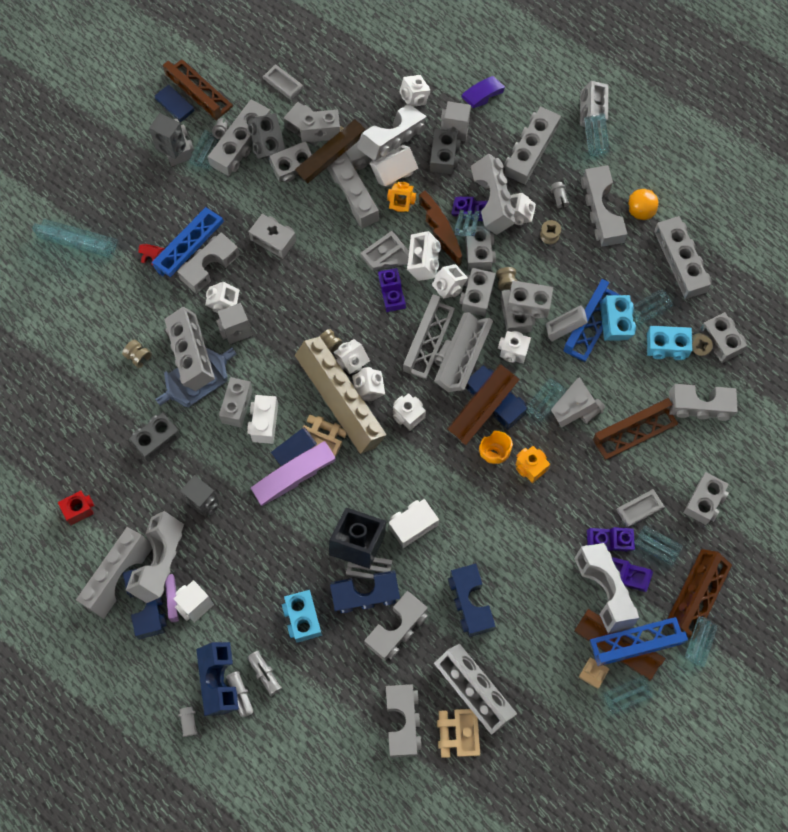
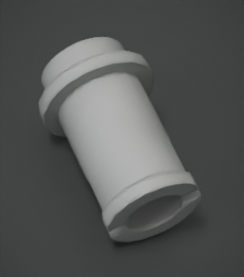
M224 118L218 119L212 129V134L217 139H221L227 131L229 124L226 119L223 123Z
M562 182L552 184L550 190L554 194L557 208H563L561 200L564 207L570 204L565 193L566 186Z
M446 340L439 353L434 356V362L438 366L442 364L451 343L450 340Z
M599 399L595 400L598 405L596 409L580 417L585 424H588L599 413L602 414L604 412L605 405Z
M193 707L179 709L180 714H178V717L181 718L183 737L197 735L194 719L196 711H193Z

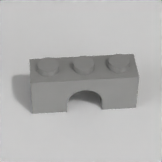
M222 232L218 236L212 237L203 249H199L191 260L185 262L177 272L180 280L194 293H199L211 282L209 273L204 270L205 267L211 262H218L226 268L240 256L238 247Z
M674 384L669 390V399L673 404L669 410L670 415H677L679 418L696 416L698 419L717 418L720 421H727L737 413L736 388L715 387L709 394V402H704L697 397L695 385Z
M408 590L393 607V611L402 620L401 626L394 631H388L378 624L364 640V644L383 661H386L387 658L393 659L400 650L397 648L402 641L406 643L413 635L412 629L415 625L421 626L428 617L426 614L428 607Z
M413 684L386 686L387 712H400L406 720L403 729L397 732H388L390 758L417 756V750H421V736H416V727H420L419 713H415L414 704H418V690H413Z

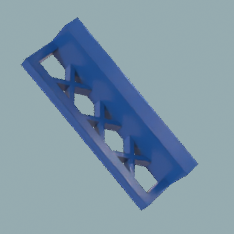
M205 207L152 261L156 271L161 276L166 274L171 277L224 222L223 218Z
M604 279L600 281L585 308L588 323L572 331L563 350L583 362H586L603 331L602 321L595 322L594 312L601 311L600 307H597L604 294L609 296L619 295L607 289L609 282ZM594 326L596 335L586 338L585 328ZM585 343L587 351L584 355L574 351L577 344Z
M674 617L590 639V644L599 667L679 646L687 642L688 638L686 632H681L677 618ZM673 625L675 634L665 636L660 633L663 626ZM646 630L655 634L653 640L646 642L640 640L639 637L642 631ZM623 636L634 640L633 644L627 647H621L617 643ZM606 642L613 647L608 652L599 653L596 643Z

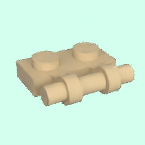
M309 415L307 422L313 424L312 428L305 425L303 427L307 429L317 444L315 446L325 441L336 458L342 445V441L336 439V437L339 435L346 438L347 433L337 423L332 424L325 421L323 417ZM320 428L329 431V435L319 432Z
M471 709L454 710L455 719H448V711H439L437 728H440L438 748L441 749V758L450 757V748H457V757L480 756L478 718ZM449 727H455L456 740H449Z

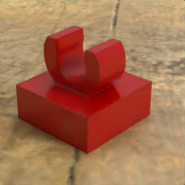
M140 244L138 253L144 254L141 257V262L146 263L149 256L153 261L165 248L150 244Z

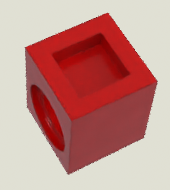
M82 491L58 502L66 521L70 525L94 514L92 507L95 505L90 495L85 496ZM77 504H83L79 511H74V507Z

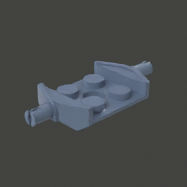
M206 348L215 379L197 391L185 387L181 383L178 368L169 374L167 371L164 372L167 390L166 393L155 400L159 406L171 399L185 407H190L228 381L226 361L237 355L236 352L231 348L222 355H219Z

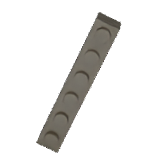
M321 337L305 340L295 354V357L359 453L362 454L373 450L387 434Z

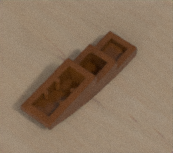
M425 190L419 194V204L427 211L426 222L434 229L433 236L440 242L441 249L460 266L462 264V253L449 221L437 203Z

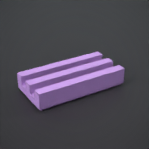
M170 574L165 581L168 618L171 622L179 621L178 610L175 608L177 603L173 599L176 597L175 578L173 574Z

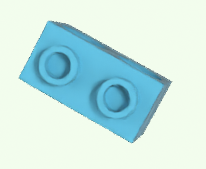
M611 295L600 301L604 341L628 340L634 336L636 324L633 322L632 313L634 306L630 295ZM615 305L620 308L621 312L615 308ZM617 324L623 328V331L618 329Z
M650 326L647 332V356H653L654 359L673 357L675 360H684L689 357L692 352V328ZM655 341L661 342L663 346L656 345ZM675 342L682 343L684 347L677 346Z
M310 590L285 596L286 603L282 604L285 617L289 616L291 624L287 625L290 638L295 637L297 643L322 636ZM296 602L304 604V608L301 611H294L292 609ZM301 623H308L310 628L307 632L298 631V626Z

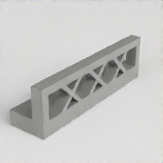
M432 295L403 364L404 372L423 379L428 377L435 360L434 356L439 350L455 311L454 307L440 303V296ZM438 308L449 311L447 318L438 319L436 315ZM438 325L441 333L432 338L429 329ZM431 342L434 348L433 352L424 355L422 346ZM424 360L427 366L425 372L422 373L414 370L415 363Z
M470 312L463 313L434 380L447 392L465 389L493 323L492 319L478 320Z

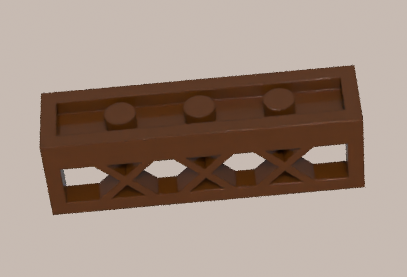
M182 59L175 65L169 60L163 64L165 75L216 121L233 107V104ZM183 66L187 70L186 75H184L178 68ZM190 79L199 80V86H196ZM202 90H210L212 92V98L206 95ZM215 102H223L226 106L220 110V106Z
M499 364L447 429L459 438L463 444L467 445L520 379L503 365Z
M667 398L595 433L593 441L604 460H608L677 426L678 422L674 415L669 414V410L673 405L670 399ZM664 413L667 414L671 421L666 426L657 423L658 416ZM644 423L652 425L651 433H640V425ZM625 432L635 434L633 442L626 443L620 441L622 434ZM607 441L617 443L615 451L608 454L602 446Z
M701 549L667 618L676 617L680 630L686 632L687 637L695 641L732 567V564L717 551ZM721 563L723 567L718 574L717 567ZM712 582V590L709 593L708 586ZM703 601V608L699 611V605ZM694 620V627L691 631L688 627L691 621ZM672 624L666 625L669 628L674 629Z
M590 609L586 611L574 630L575 633L589 642L590 639L613 634L607 632L601 617ZM623 636L617 644L621 647L631 646L634 640ZM606 642L596 643L597 647L605 652L610 651L613 647ZM652 652L621 660L620 662L651 681L657 669L666 658L657 652Z

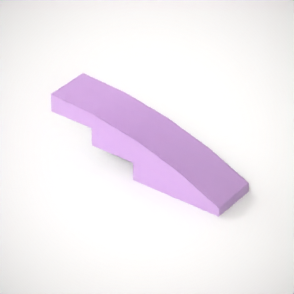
M324 441L252 486L251 490L259 504L263 506L294 489L304 480L316 475L318 470L335 462L336 458Z

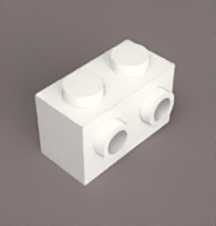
M403 144L396 150L390 151L385 157L369 162L378 183L386 187L394 185V183H397L396 180L402 177L411 176L413 171L418 169L410 147Z
M429 231L411 234L407 270L418 281L436 278L435 276L439 268L440 242Z
M255 395V402H251L250 414H253L252 422H248V434L251 435L253 442L274 444L278 412L277 397Z
M425 499L420 502L418 500L414 501L408 506V510L402 514L401 512L394 514L390 518L391 521L388 522L389 529L402 548H405L439 525L438 517Z
M194 580L188 586H182L176 592V597L173 598L177 603L175 608L186 621L191 619L194 623L214 605L209 596Z

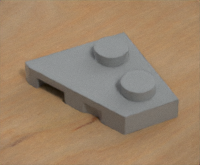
M390 231L362 251L360 256L371 270L374 271L408 265L409 250L393 231Z
M579 377L553 406L551 411L562 428L596 409L598 405Z

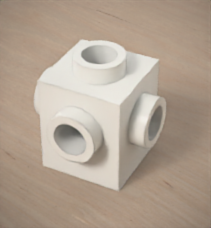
M421 75L403 77L400 94L407 104L415 107L426 105L430 89Z
M523 193L511 195L510 202L515 212V224L522 225L523 223L532 222L536 204Z
M456 264L445 266L437 272L432 286L443 298L456 297L462 292V287L468 277Z
M225 282L210 286L206 293L205 305L212 308L216 313L236 305L239 289Z
M507 331L505 338L501 337L499 342L500 357L508 362L516 361L524 364L531 338L523 336L522 333L517 331Z
M355 339L341 344L334 351L337 358L336 361L342 370L349 374L358 372L363 365L370 362L362 344Z
M366 367L352 376L354 387L364 401H374L385 395L381 371Z
M409 393L405 397H399L393 404V418L398 424H404L409 431L425 418L426 410L422 407L423 404L417 397L413 398Z

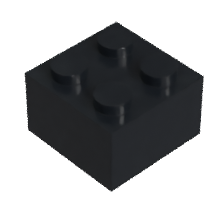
M346 507L329 540V555L370 569L385 537L386 520Z

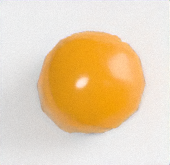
M639 189L634 191L629 197V212L636 219L647 220L656 214L658 210V197L653 191Z
M493 431L488 437L484 436L479 446L481 457L490 464L505 462L512 451L513 443L511 437L500 431Z

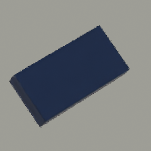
M167 85L155 95V99L177 118L179 122H182L195 111L194 107L170 85Z
M303 427L271 451L280 466H283L314 447L317 443L307 429Z

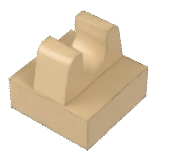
M590 657L579 678L598 689L609 668L604 665L598 667L596 660Z

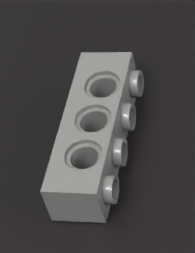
M251 99L207 156L209 165L227 176H230L232 172H236L240 166V161L243 157L246 158L249 155L253 145L252 136L248 132V120L258 116L271 114L270 109ZM261 123V124H260L261 129L264 130L265 127H264V125Z
M541 106L537 113L533 112L529 121V127L523 129L521 141L515 143L512 150L513 155L511 158L507 157L504 163L505 176L526 185L559 127L561 115Z
M680 216L658 222L654 230L655 235L684 298L688 299L708 292L712 283L711 277L703 268V260L696 253L695 243L689 238L686 224L682 222Z
M182 307L164 319L167 327L166 332L170 337V347L175 355V364L179 369L181 383L185 387L197 391L213 381L215 377L196 314Z
M460 643L448 649L434 662L435 666L491 735L517 715L516 711Z

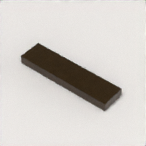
M354 119L298 166L295 171L308 184L360 140L362 132L366 131V129Z

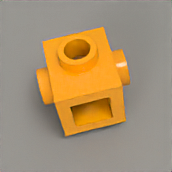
M406 182L394 183L392 189L388 190L387 201H390L389 209H394L398 212H409L411 205H415L416 193H413L414 186H409V183Z
M534 446L528 450L524 448L517 455L516 470L522 477L526 476L531 483H534L549 469L550 463L546 460V455Z

